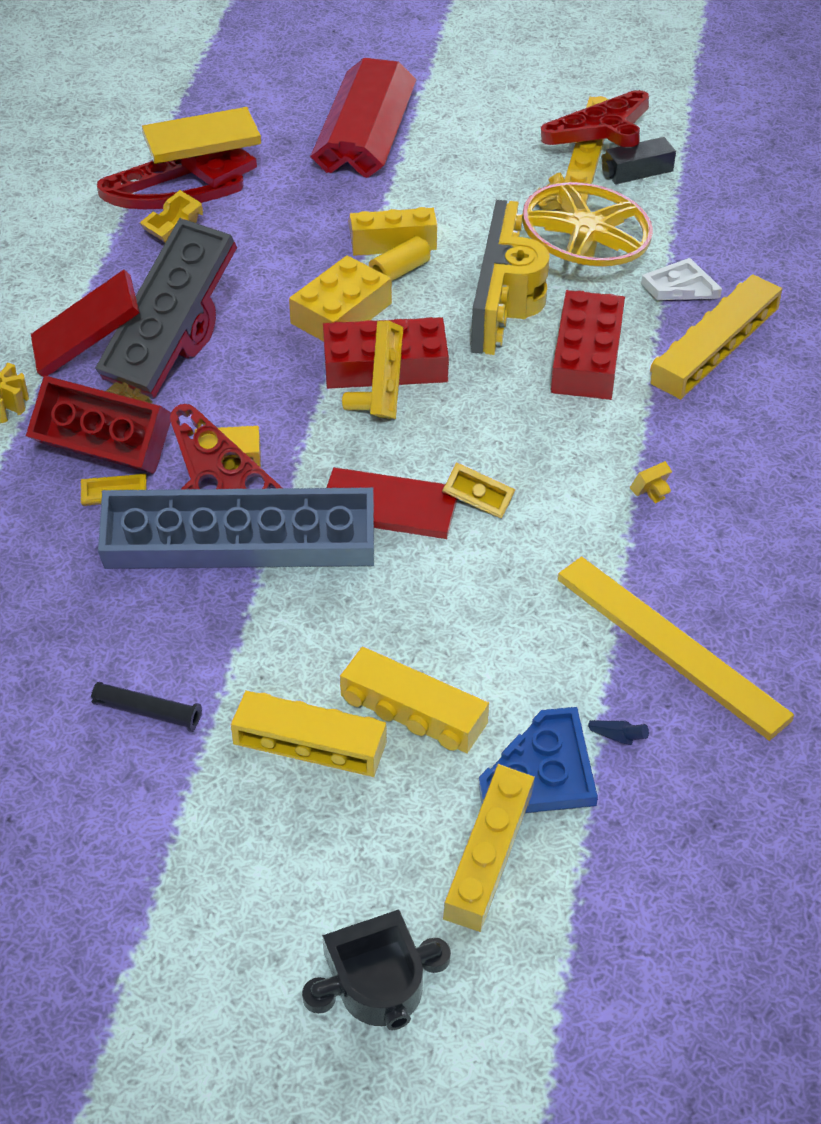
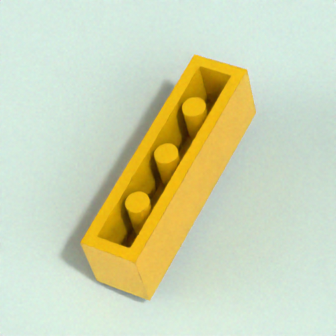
M363 646L340 675L341 696L349 704L355 707L362 705L375 711L385 721L395 720L406 725L416 735L423 736L425 734L438 740L448 750L454 751L458 749L468 754L488 724L489 702Z
M245 690L231 722L234 745L374 777L387 743L386 722L379 721L373 717H361L344 713L337 709H326L308 705L302 701H291L273 697L267 693H256Z
M500 764L497 765L444 902L443 920L481 932L529 804L535 779L534 776Z

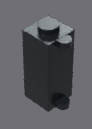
M665 137L642 141L633 147L620 146L606 149V153L601 156L602 170L604 176L610 177L615 185L673 172L676 150Z

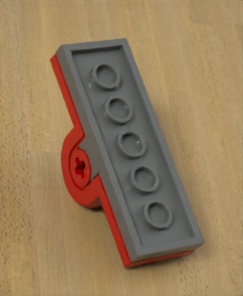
M179 218L136 294L139 314L117 328L95 367L103 380L155 398L178 355L186 358L195 357L210 341L216 321V308L211 295L237 249L231 234Z

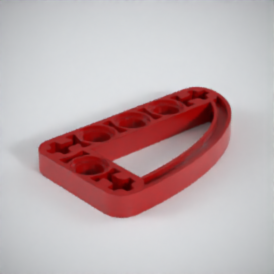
M181 159L157 164L151 161L101 178L97 182V191L102 200L114 206L143 210L163 209L164 203L177 192L161 194L133 193L192 172L184 166L178 165L181 163ZM241 175L215 189L210 185L183 190V192L200 203L215 200L241 191L244 186L243 176Z

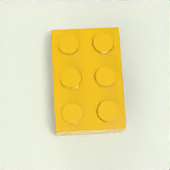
M346 255L289 297L290 324L324 342L323 323L371 320L391 305L392 278Z

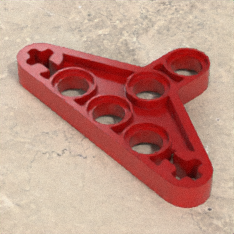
M641 90L630 91L547 122L541 126V142L547 145L608 139L621 147L636 146L640 143V127L634 123L649 109V93Z
M180 404L172 410L170 415L171 424L191 478L181 489H200V482L208 477L214 478L218 482L216 489H247L245 486L247 480L254 476L263 479L264 486L262 489L282 488L194 406ZM181 415L184 417L191 415V421L197 428L195 433L186 423L180 426L179 417ZM205 434H213L218 438V441L213 448L205 449L199 444L201 437ZM236 455L241 460L240 466L235 470L225 469L222 465L225 457Z

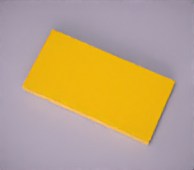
M248 107L142 125L145 141L156 164L261 144V135Z

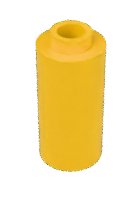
M414 236L370 260L369 267L391 277L392 281L427 263L430 260L431 248L426 240L419 236Z

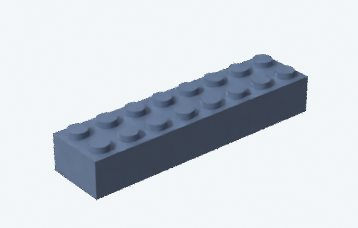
M373 488L102 490L98 553L104 569L374 566Z

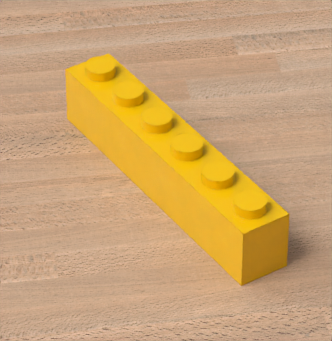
M754 274L743 283L740 282L734 291L727 297L724 296L712 311H707L701 321L695 326L689 327L681 339L674 341L662 356H657L653 360L650 367V372L652 373L650 384L681 400L779 309L783 288Z

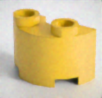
M179 190L164 203L163 211L160 214L153 211L140 224L144 230L166 243L179 218L194 223L197 222L198 214L203 215L202 203Z

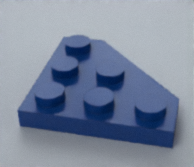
M577 707L541 710L532 719L530 727L522 735L519 733L504 749L501 758L491 769L488 767L479 776V791L482 804L496 767L500 764L535 777L532 795L525 813L597 806L598 795Z

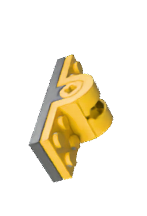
M496 199L472 308L471 353L483 354L485 352V354L495 355L496 346H502L504 328L500 326L506 327L507 317L526 319L541 312L546 305V279L548 277L550 255L547 248L540 242L520 237L523 214L518 213L519 202L509 201L507 203V200Z

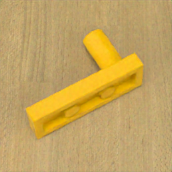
M377 321L372 392H345L342 396V406L345 410H370L371 415L386 419H396L403 336L402 326L391 321Z

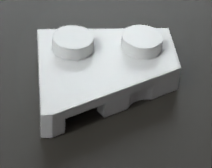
M691 258L642 275L641 285L656 300L721 298L722 288Z

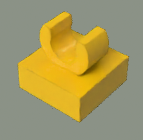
M664 461L641 471L631 484L630 489L636 496L647 492L650 499L654 503H658L666 499L664 495L671 492L666 480L672 473V470L667 462Z

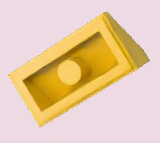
M456 462L442 492L502 519L516 489Z

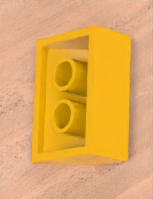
M418 207L416 209L362 211L349 214L348 225L353 256L383 254L414 236H419L426 240L431 250H437V220L434 208Z

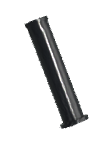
M97 682L91 694V702L94 705H102L185 726L189 732H194L202 715V706L199 703H195L192 706L104 684L103 682Z

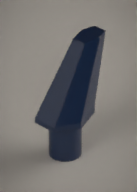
M590 720L588 723L590 731L626 745H632L633 740L647 739L649 736V729L646 724L632 725L625 720Z

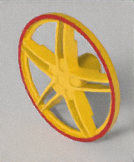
M565 182L545 186L529 196L524 204L522 213L524 229L531 239L543 244L548 252L554 256L588 266H615L631 262L645 253L650 245L653 234L652 223L648 215L637 203L617 191L589 183ZM579 193L599 196L617 204L591 212ZM558 194L563 202L561 205L565 212L532 211L543 199ZM634 216L642 228V241L639 242L615 226L624 223L625 219ZM533 226L544 227L547 231L569 233L567 250H562L547 242L536 232ZM597 242L616 251L621 249L628 253L610 258L594 257Z

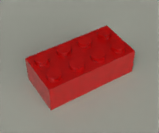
M566 290L553 363L551 393L612 400L625 296Z
M443 317L377 320L391 321L403 327L399 385L448 382L449 355ZM377 321L323 323L327 389L372 386Z
M44 375L26 437L42 444L154 474L171 423V412L160 405Z

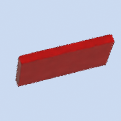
M125 269L31 333L36 370L39 375L44 377V375L52 374L139 314L131 275Z
M333 467L326 487L373 488L374 528L447 539L458 500L442 492L445 486L442 483Z

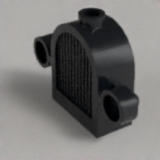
M399 909L322 935L323 951L332 977L327 979L317 977L309 980L302 990L303 1003L310 1012L325 1013L334 1006L336 996L339 995L348 1012L359 1021L373 1026H387L389 1030L400 1029L411 1021L410 1015L420 1003L423 991V969L431 973L445 970L450 963V947L440 938L426 939L419 947H416Z

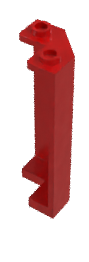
M362 58L346 72L310 157L326 173H332L345 162H348L363 177L369 178L385 165L417 79L399 61Z

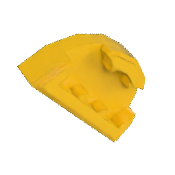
M556 173L548 179L550 182L548 185L564 183L565 179L561 173ZM559 194L553 195L540 201L538 206L545 211L555 210L562 207V200Z

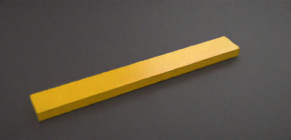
M582 556L558 573L559 582L768 741L773 739L793 721L795 714Z

